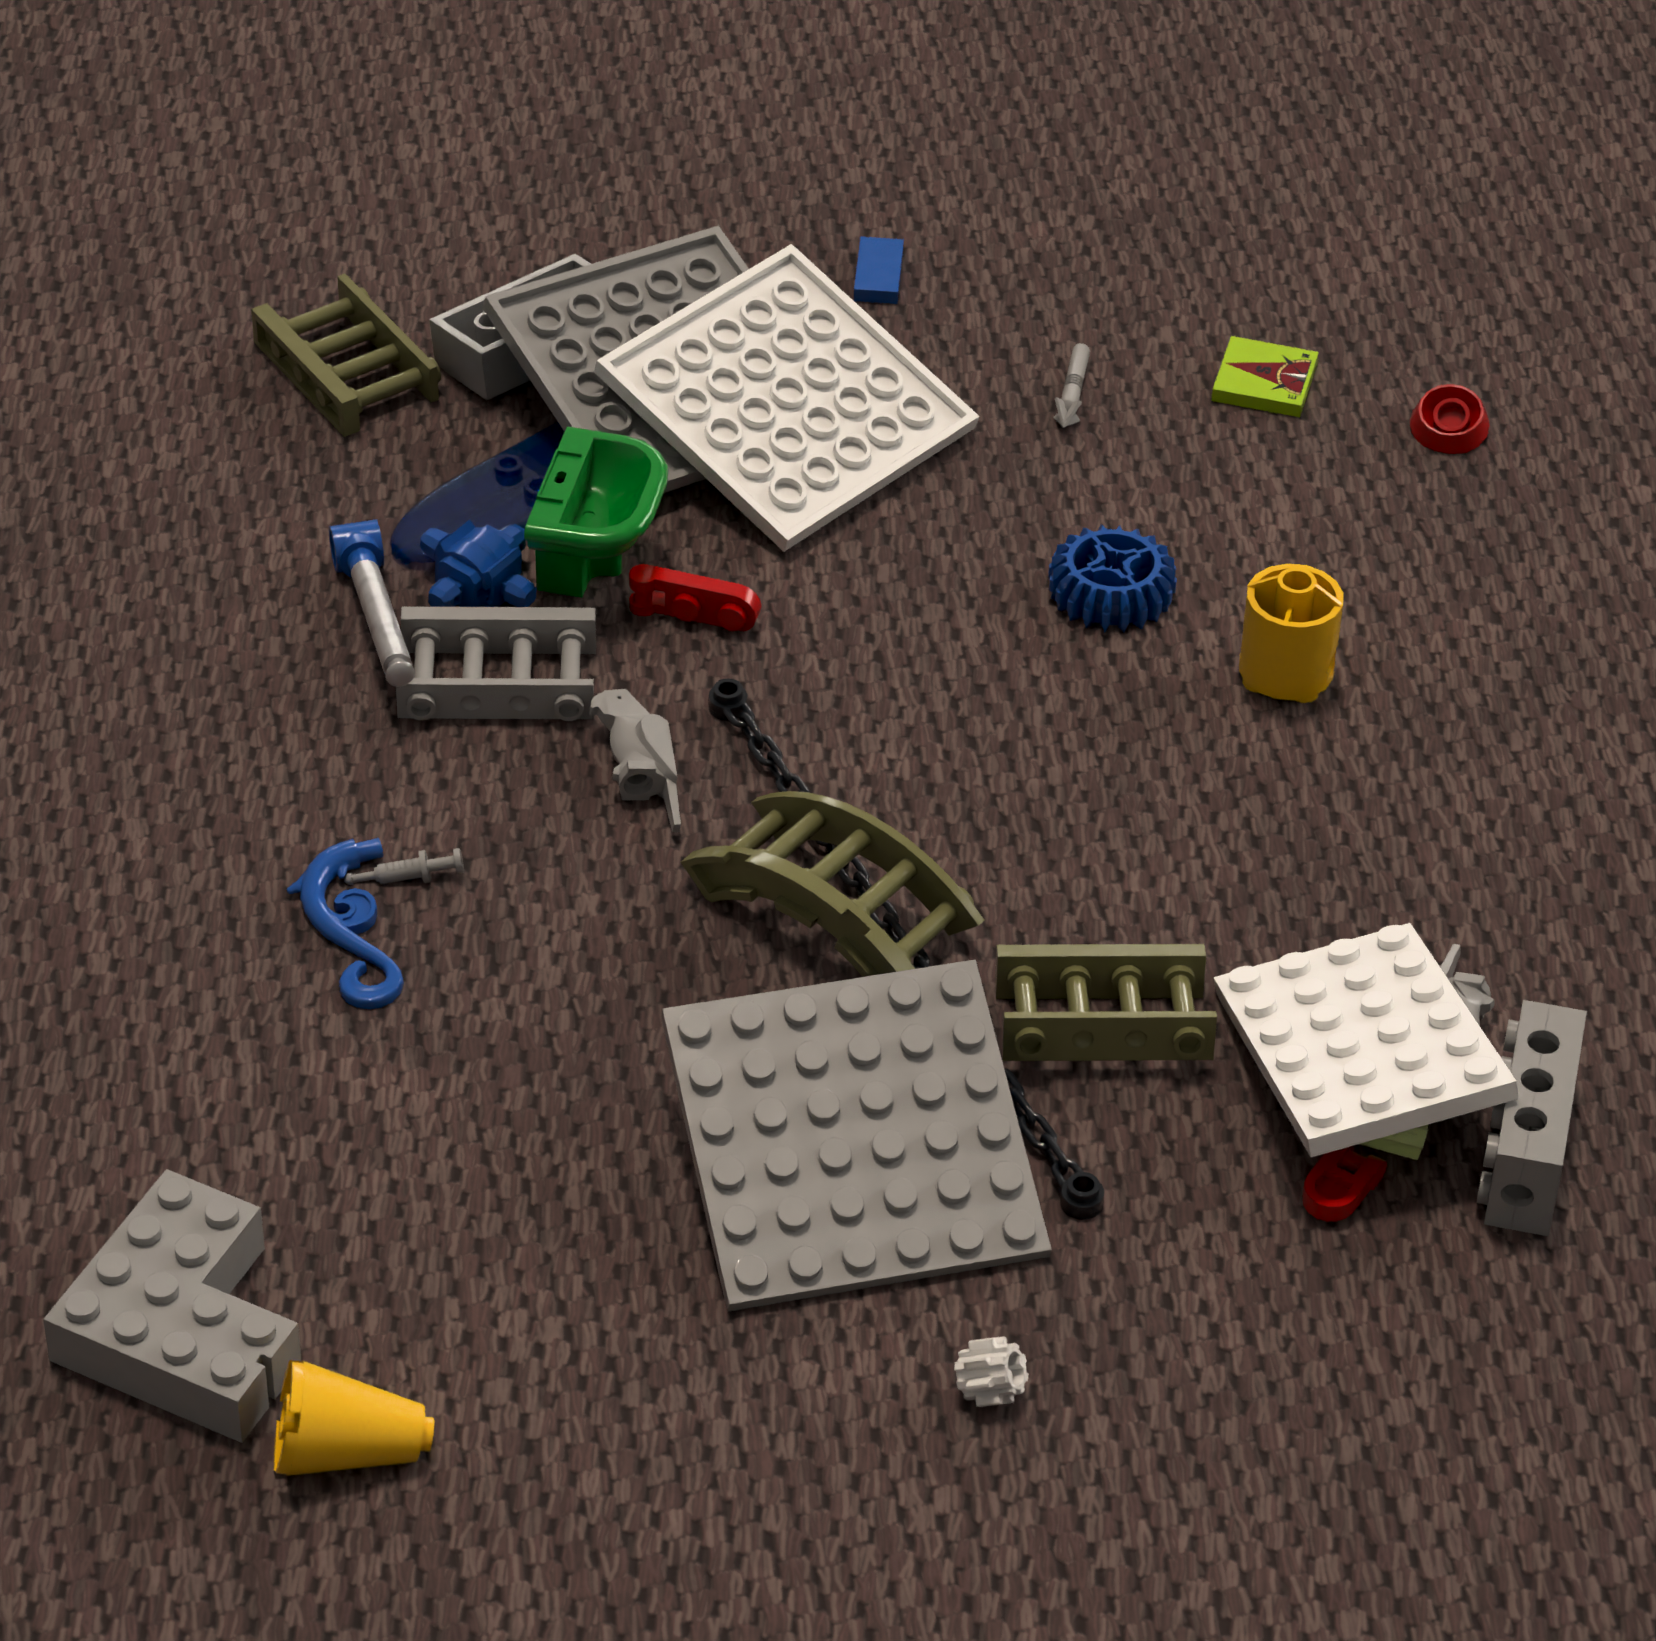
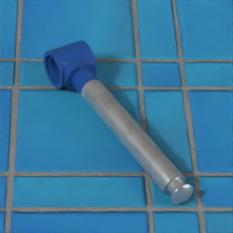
M374 519L329 526V543L336 573L344 572L353 579L386 680L395 687L405 686L413 680L415 670L379 569L381 566H384V551L378 521Z

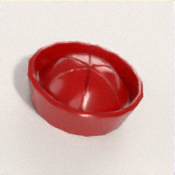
M1454 384L1440 385L1427 391L1413 409L1409 423L1412 435L1422 446L1436 452L1448 454L1468 453L1479 447L1487 437L1490 426L1488 415L1481 399L1470 389Z

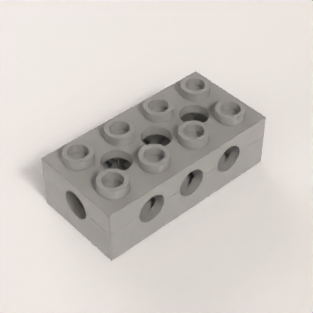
M1523 1000L1519 1021L1508 1020L1503 1051L1513 1052V1058L1502 1056V1060L1517 1081L1519 1099L1493 1106L1490 1127L1500 1129V1133L1489 1132L1483 1167L1493 1168V1173L1482 1171L1477 1203L1487 1205L1485 1225L1549 1236L1563 1167L1587 1011Z

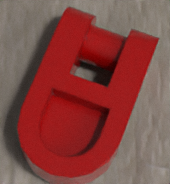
M1354 1146L1325 1153L1306 1177L1302 1195L1303 1206L1309 1214L1323 1221L1337 1222L1346 1219L1356 1210L1369 1191L1374 1190L1382 1180L1387 1168V1162L1372 1154L1366 1158L1354 1152Z

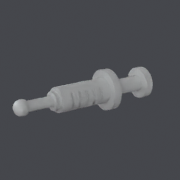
M460 848L453 849L452 856L428 860L426 850L419 851L418 858L377 864V867H374V871L353 875L348 873L345 875L344 882L347 885H353V883L376 880V883L386 884L423 878L424 883H430V872L456 868L457 874L464 873L462 853Z

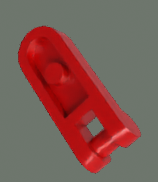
M648 564L636 565L629 570V586L634 591L629 597V609L638 616H650L658 613L677 617L683 621H696L720 626L730 631L739 630L745 632L755 625L762 608L757 594L749 587L738 583Z

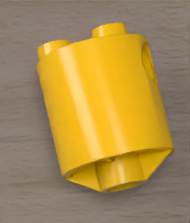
M1288 563L1270 566L1255 574L1247 587L1242 645L1239 658V672L1243 677V685L1246 689L1274 699L1294 700L1300 703L1316 700L1318 694L1327 689L1334 679L1336 648L1338 647L1344 593L1335 579L1324 571L1308 565Z

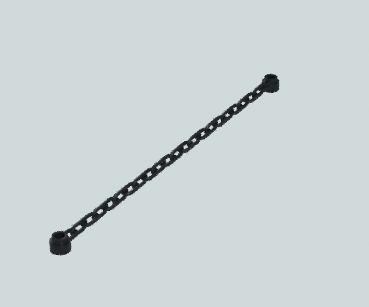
M730 678L717 681L709 691V712L715 718L729 721L733 726L741 728L748 739L747 745L753 756L761 765L769 767L771 773L776 778L775 785L779 792L788 791L787 789L791 787L793 781L800 789L797 792L810 793L802 779L798 775L789 772L787 766L782 761V751L770 736L762 734L754 722L755 715L747 704L748 695L742 684ZM764 742L772 750L768 752L767 759L759 751L762 749ZM814 840L818 845L825 846L828 853L834 849V844ZM855 857L851 862L858 871L854 873L853 879L845 872V869L849 867V863L837 874L847 886L854 887L858 895L861 896L865 892L863 887L867 891L872 885L869 882L870 876L861 861ZM887 900L882 904L888 912L883 916V921L877 917L875 912L870 917L882 929H885L890 938L897 943L906 935V932L899 924L897 911ZM922 948L913 959L912 965L915 969L930 967L929 956ZM1004 1068L1006 1077L1013 1086L1010 1088L1016 1115L1019 1119L1020 1131L1030 1145L1038 1150H1042L1044 1156L1051 1164V1173L1062 1188L1060 1197L1062 1210L1068 1216L1075 1219L1086 1220L1096 1217L1102 1211L1104 1204V1188L1093 1174L1083 1172L1074 1160L1066 1158L1064 1152L1057 1144V1135L1041 1114L1033 1112L1031 1106L1024 1098L1025 1091L1022 1085L1009 1069ZM1035 1121L1045 1131L1041 1135L1040 1141L1030 1131V1129L1034 1128ZM1050 1149H1052V1151L1054 1152V1154L1057 1156L1058 1160H1057L1056 1157L1053 1155V1153L1051 1152ZM1070 1167L1075 1174L1071 1175L1068 1180H1065L1063 1176L1068 1173Z

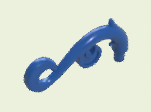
M379 838L355 843L354 839H349L328 847L319 853L307 866L306 871L300 878L287 888L288 894L301 892L300 900L305 915L313 927L327 940L384 971L385 981L371 986L364 985L359 981L361 975L367 972V966L364 961H355L342 973L339 980L341 997L348 1004L363 1009L381 1008L394 1002L401 994L404 985L402 972L396 963L384 952L357 935L368 931L376 922L377 905L375 898L366 890L357 888L344 890L334 900V912L327 906L325 894L328 885L337 876L339 879H343L347 871L360 868V863L383 857V849Z

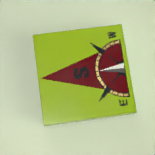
M1231 336L1213 386L1211 401L1300 417L1317 367L1319 352Z

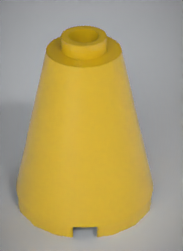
M290 1360L288 1362L279 1401L283 1402L280 1421L277 1420L275 1430L273 1469L277 1474L290 1476L413 1463L418 1461L420 1451L430 1452L434 1434V1418L425 1417V1406L423 1404L303 1360Z

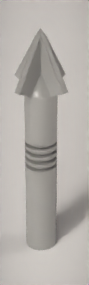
M1082 343L1076 344L1073 347L1061 399L1055 398L1058 413L1054 416V419L1063 428L1080 421L1076 411L1082 403L1079 399L1090 355L1089 347Z

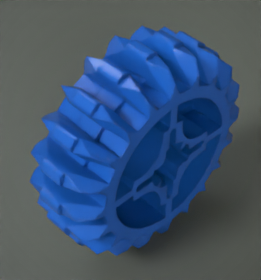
M1101 524L1098 531L1093 532L1083 528L1080 536L1068 535L1066 543L1057 545L1056 552L1052 556V563L1049 564V590L1051 591V598L1057 602V609L1059 611L1067 610L1070 621L1083 617L1086 628L1097 622L1101 623L1104 632H1106L1110 625H1118L1124 633L1129 623H1133V625L1142 629L1147 619L1157 622L1161 612H1168L1169 605L1173 599V593L1176 592V567L1174 565V558L1168 555L1167 546L1157 545L1155 536L1141 537L1139 528L1128 532L1123 531L1121 525L1116 530L1106 529Z

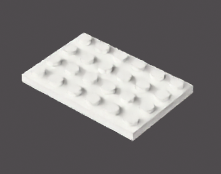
M1411 923L1386 926L1372 934L1354 939H1339L1325 947L1303 953H1288L1278 960L1256 966H1241L1230 973L1213 977L1215 991L1221 1004L1310 1157L1519 1099L1516 1079Z

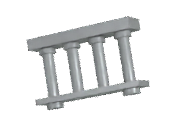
M402 606L401 633L408 653H415V675L409 684L396 687L398 718H413L416 720H427L430 718L561 719L564 721L594 719V715L589 716L591 700L594 697V680L580 679V655L596 654V608ZM435 653H464L462 678H433ZM483 653L512 654L511 678H482ZM532 654H561L560 679H531Z

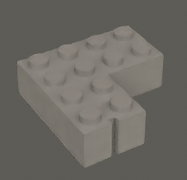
M166 1169L43 1319L49 1361L242 1443L269 1408L268 1397L276 1399L280 1394L288 1362L290 1360L301 1361L297 1322L230 1295V1292L265 1249L261 1207Z

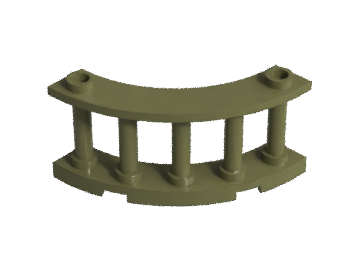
M774 792L757 797L751 803L762 819L730 846H711L695 850L681 861V864L705 899L711 903L720 900L753 902L757 897H762L774 901L776 910L794 918L808 928L813 927L816 923L838 939L835 949L855 967L862 977L915 969L911 963V958L943 929L950 936L979 926L984 921V918L975 908L971 895L964 888L958 886L931 857L904 835L857 807L831 797L809 792ZM774 835L776 840L766 849L759 848ZM807 840H817L837 845L811 869L802 868L786 860L789 855ZM858 855L868 859L887 872L858 899H849L828 883L834 875ZM905 886L930 911V914L899 942L895 943L870 915L900 888Z

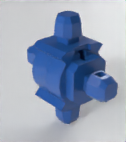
M470 519L452 534L437 528H429L420 538V548L423 553L435 561V584L430 588L428 594L429 605L431 607H456L457 605L459 607H499L504 602H508L516 607H529L536 599L537 588L534 583L521 575V552L527 544V540L524 539L525 529L517 524L505 526L501 530H497L490 525L475 528Z

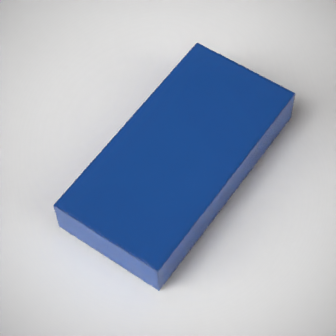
M860 236L854 284V301L898 304L904 239Z

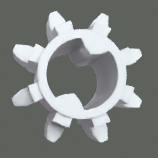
M1005 1336L970 1340L968 1342L969 1349H963L958 1353L959 1359L955 1362L954 1368L957 1375L956 1384L958 1390L964 1393L963 1398L966 1400H976L977 1407L1013 1403L1014 1395L1022 1394L1025 1391V1382L1028 1381L1025 1364L1027 1360L1025 1354L1020 1352L1019 1345L1016 1343L1007 1344Z

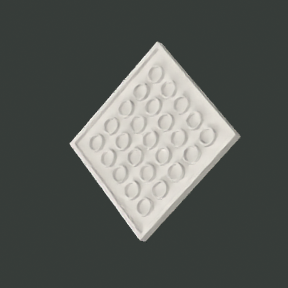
M792 244L597 360L594 373L783 552L973 430L980 417Z

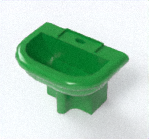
M567 426L538 491L524 531V539L527 540L528 548L535 550L537 590L583 597L588 582L596 576L615 577L622 573V553L631 549L638 538L646 532L653 522L668 483L669 468L657 449L643 440L626 435Z

